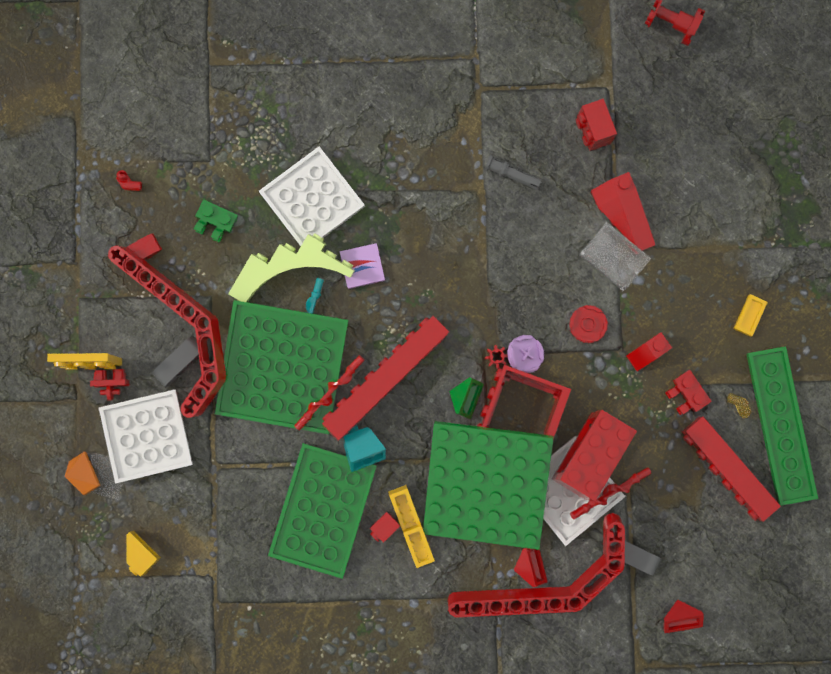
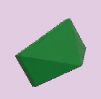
M469 377L449 391L456 414L471 420L484 385L483 383Z

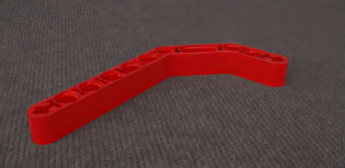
M123 246L111 247L108 251V257L111 262L195 327L202 376L182 403L181 413L187 418L202 415L226 380L217 317L129 248ZM134 262H136L135 270L133 269ZM150 273L151 278L148 281L147 275ZM163 284L165 286L164 292L161 291V287ZM177 296H179V303H178V304L176 303V297H177ZM191 307H193L194 314L192 316L190 314ZM206 318L209 321V325L207 328L204 324ZM208 338H210L212 341L214 360L212 363L210 362L208 353ZM213 373H215L217 377L215 382L212 379ZM202 389L206 392L205 397L201 394Z
M611 513L604 518L603 555L570 586L453 592L448 596L447 600L450 615L453 617L577 612L582 610L624 570L625 528L620 516ZM598 574H603L590 587H585Z

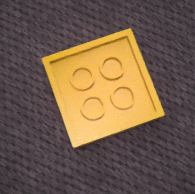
M108 353L48 354L47 362L54 363V367L65 368L66 370H77L78 367L85 368L86 370H97V367L113 370L116 369V366H122V358Z

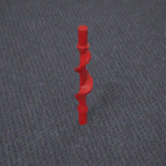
M358 355L337 382L328 383V392L318 402H311L309 404L308 411L294 425L296 429L300 431L312 419L313 414L321 405H331V394L339 385L348 384L352 380V374L355 373V370L365 360L362 356Z
M645 468L637 474L634 473L621 485H607L601 497L597 498L596 501L582 504L581 507L570 513L571 518L575 520L581 515L588 513L591 508L597 505H607V499L618 492L629 493L632 484L640 483V480L651 474V470Z

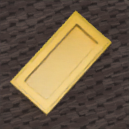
M749 294L733 329L752 337L768 302Z

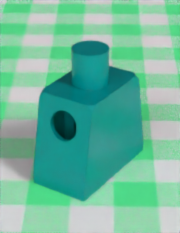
M356 424L343 437L344 449L351 472L386 458L385 447L369 427L359 430Z

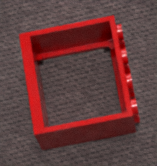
M507 365L498 368L493 379L497 382L495 387L492 386L487 396L490 399L489 404L484 405L480 415L484 418L482 423H478L477 426L489 428L505 381L509 382L511 379L553 395L555 401L543 435H551L554 439L571 389Z
M604 410L592 412L553 475L552 480L584 500L596 501L637 431Z

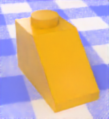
M130 531L127 534V564L130 566L129 570L134 575L141 577L161 557L135 531Z

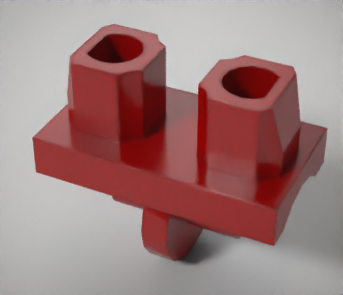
M113 369V380H107V370H95L94 380L90 381V387H106V389L100 390V395H106L108 401L113 400L114 395H120V389H114V387L130 386V380H126L124 369Z

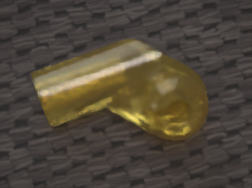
M729 393L726 401L736 405L740 417L748 418L751 413L748 401L743 397Z

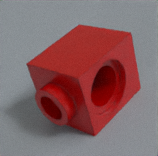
M386 512L370 527L372 530L370 534L377 542L381 540L384 543L400 527V524Z

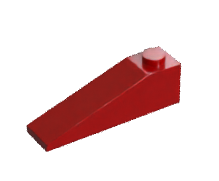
M629 172L591 190L598 209L623 234V237L637 253L655 246L643 206Z

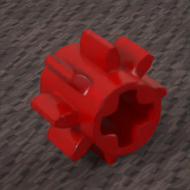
M494 345L493 351L490 349L486 350L490 355L484 359L490 361L489 367L493 364L498 369L500 363L506 365L504 358L508 356L503 353L504 347L500 350L497 349V345ZM492 353L495 355L499 353L501 361H493L494 356Z

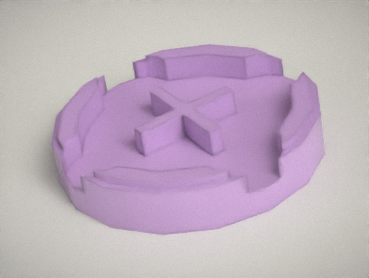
M522 335L514 338L509 344L507 356L513 368L526 373H532L538 370L541 363H543L544 350L541 343L533 338V336Z

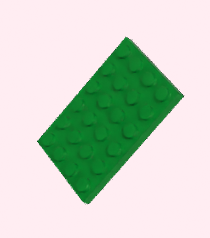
M303 443L268 556L343 579L377 465L372 464L351 472L347 456Z

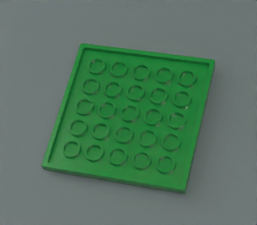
M234 300L224 355L226 380L218 392L215 414L295 428L294 425L308 411L309 404L311 402H318L328 392V383L339 380L349 320ZM337 389L331 394V405H321L313 414L312 419L301 430L329 434L322 426L324 422L323 417L330 411L333 413Z
M435 421L423 527L424 534L539 550L553 436Z

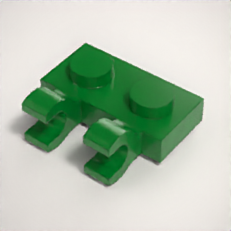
M203 199L195 215L200 220L196 223L194 230L203 235L209 223L217 227L211 235L212 240L220 243L225 231L231 233L238 215Z

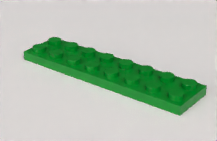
M786 346L747 353L777 502L782 506L818 499Z

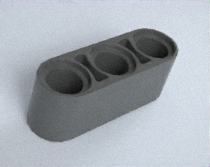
M190 336L152 372L153 376L165 388L170 386L199 359L197 339L194 336Z
M625 541V563L654 576L661 558Z

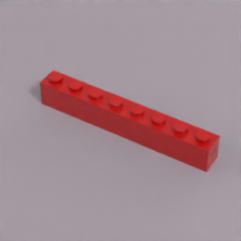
M434 316L430 319L426 317L419 324L421 328L417 332L413 330L405 338L407 341L403 345L398 344L392 350L393 355L389 359L385 357L378 364L380 368L376 372L373 370L369 372L364 378L366 381L361 386L357 384L350 391L352 395L348 399L344 397L336 405L338 409L332 413L330 411L323 417L324 422L322 426L338 442L449 334V331Z

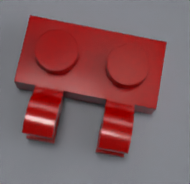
M691 370L674 379L673 382L676 386L665 392L669 399L679 393L685 398L686 402L676 408L680 415L688 412L690 409L693 412H697L712 402Z

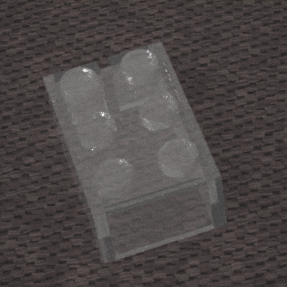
M607 222L579 254L622 291L628 288L638 273L651 260L647 254Z

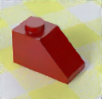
M660 332L626 355L634 369L639 371L672 349V347Z

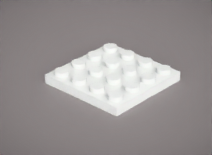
M317 147L259 190V193L300 246L308 234L313 236L316 233L324 238L365 207L364 203L320 147Z
M176 390L99 407L115 484L193 465Z
M576 436L551 455L543 520L565 546L625 497L622 492H618L607 499V505H597L591 508L588 513L581 515L575 520L571 518L570 513L581 507L582 504L588 503L589 500H584L553 481L552 477L576 439ZM611 478L608 479L604 488L609 484H615ZM604 488L602 489V491H601V493L599 494L598 498L602 496V492H603Z

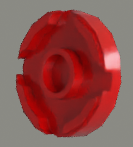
M591 305L579 307L573 312L569 322L571 334L582 343L597 342L605 335L608 321L603 311Z

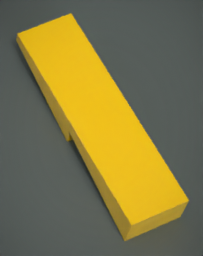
M404 485L388 491L416 568L434 562L407 486Z

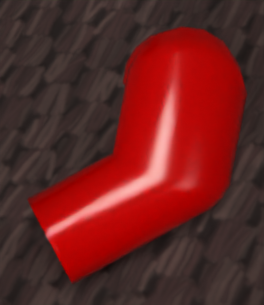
M124 170L117 172L116 180L124 190L142 191V182L132 181Z

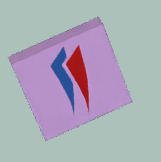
M377 243L340 251L341 260L343 261L344 259L353 265L352 269L355 270L352 277L345 275L348 289L385 281Z

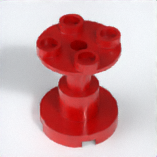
M656 0L653 5L656 8L655 11L651 10L645 21V24L648 25L647 28L650 27L655 16L673 24V29L684 33L681 43L689 46L692 35H695L705 10L698 8L694 16L681 10L678 14L661 6L663 0Z

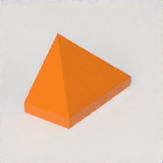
M86 452L79 454L69 461L65 478L83 495L101 486Z

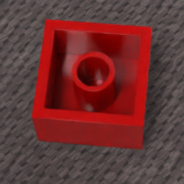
M604 98L581 107L577 115L576 124L579 130L582 129L584 135L582 139L585 147L588 146L589 150L592 151L611 144L617 132Z

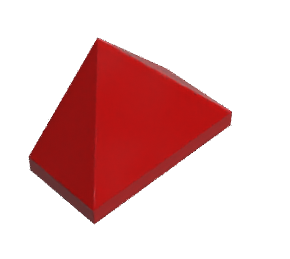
M524 548L514 571L532 587L547 583L540 549Z
M677 600L664 617V633L703 627V612Z

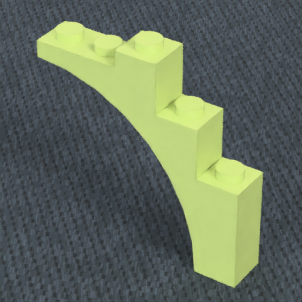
M316 233L313 236L308 234L297 253L295 252V247L286 243L285 245L280 244L270 262H267L268 258L260 253L257 255L251 254L228 294L239 301L249 302L255 292L268 280L294 268L322 267L337 271L348 277H352L355 270L352 269L353 265L344 259L342 262L337 260V255L329 250L323 251L326 243L323 242L324 238Z

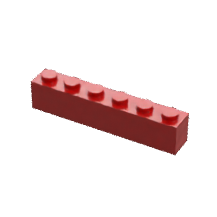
M703 416L698 417L682 431L684 434L683 439L690 446L693 445L697 449L696 454L698 457L709 463L710 471L714 475L721 477L723 486L727 490L733 491L736 495L734 497L740 505L746 506L749 510L747 511L748 515L754 521L764 522L781 507Z

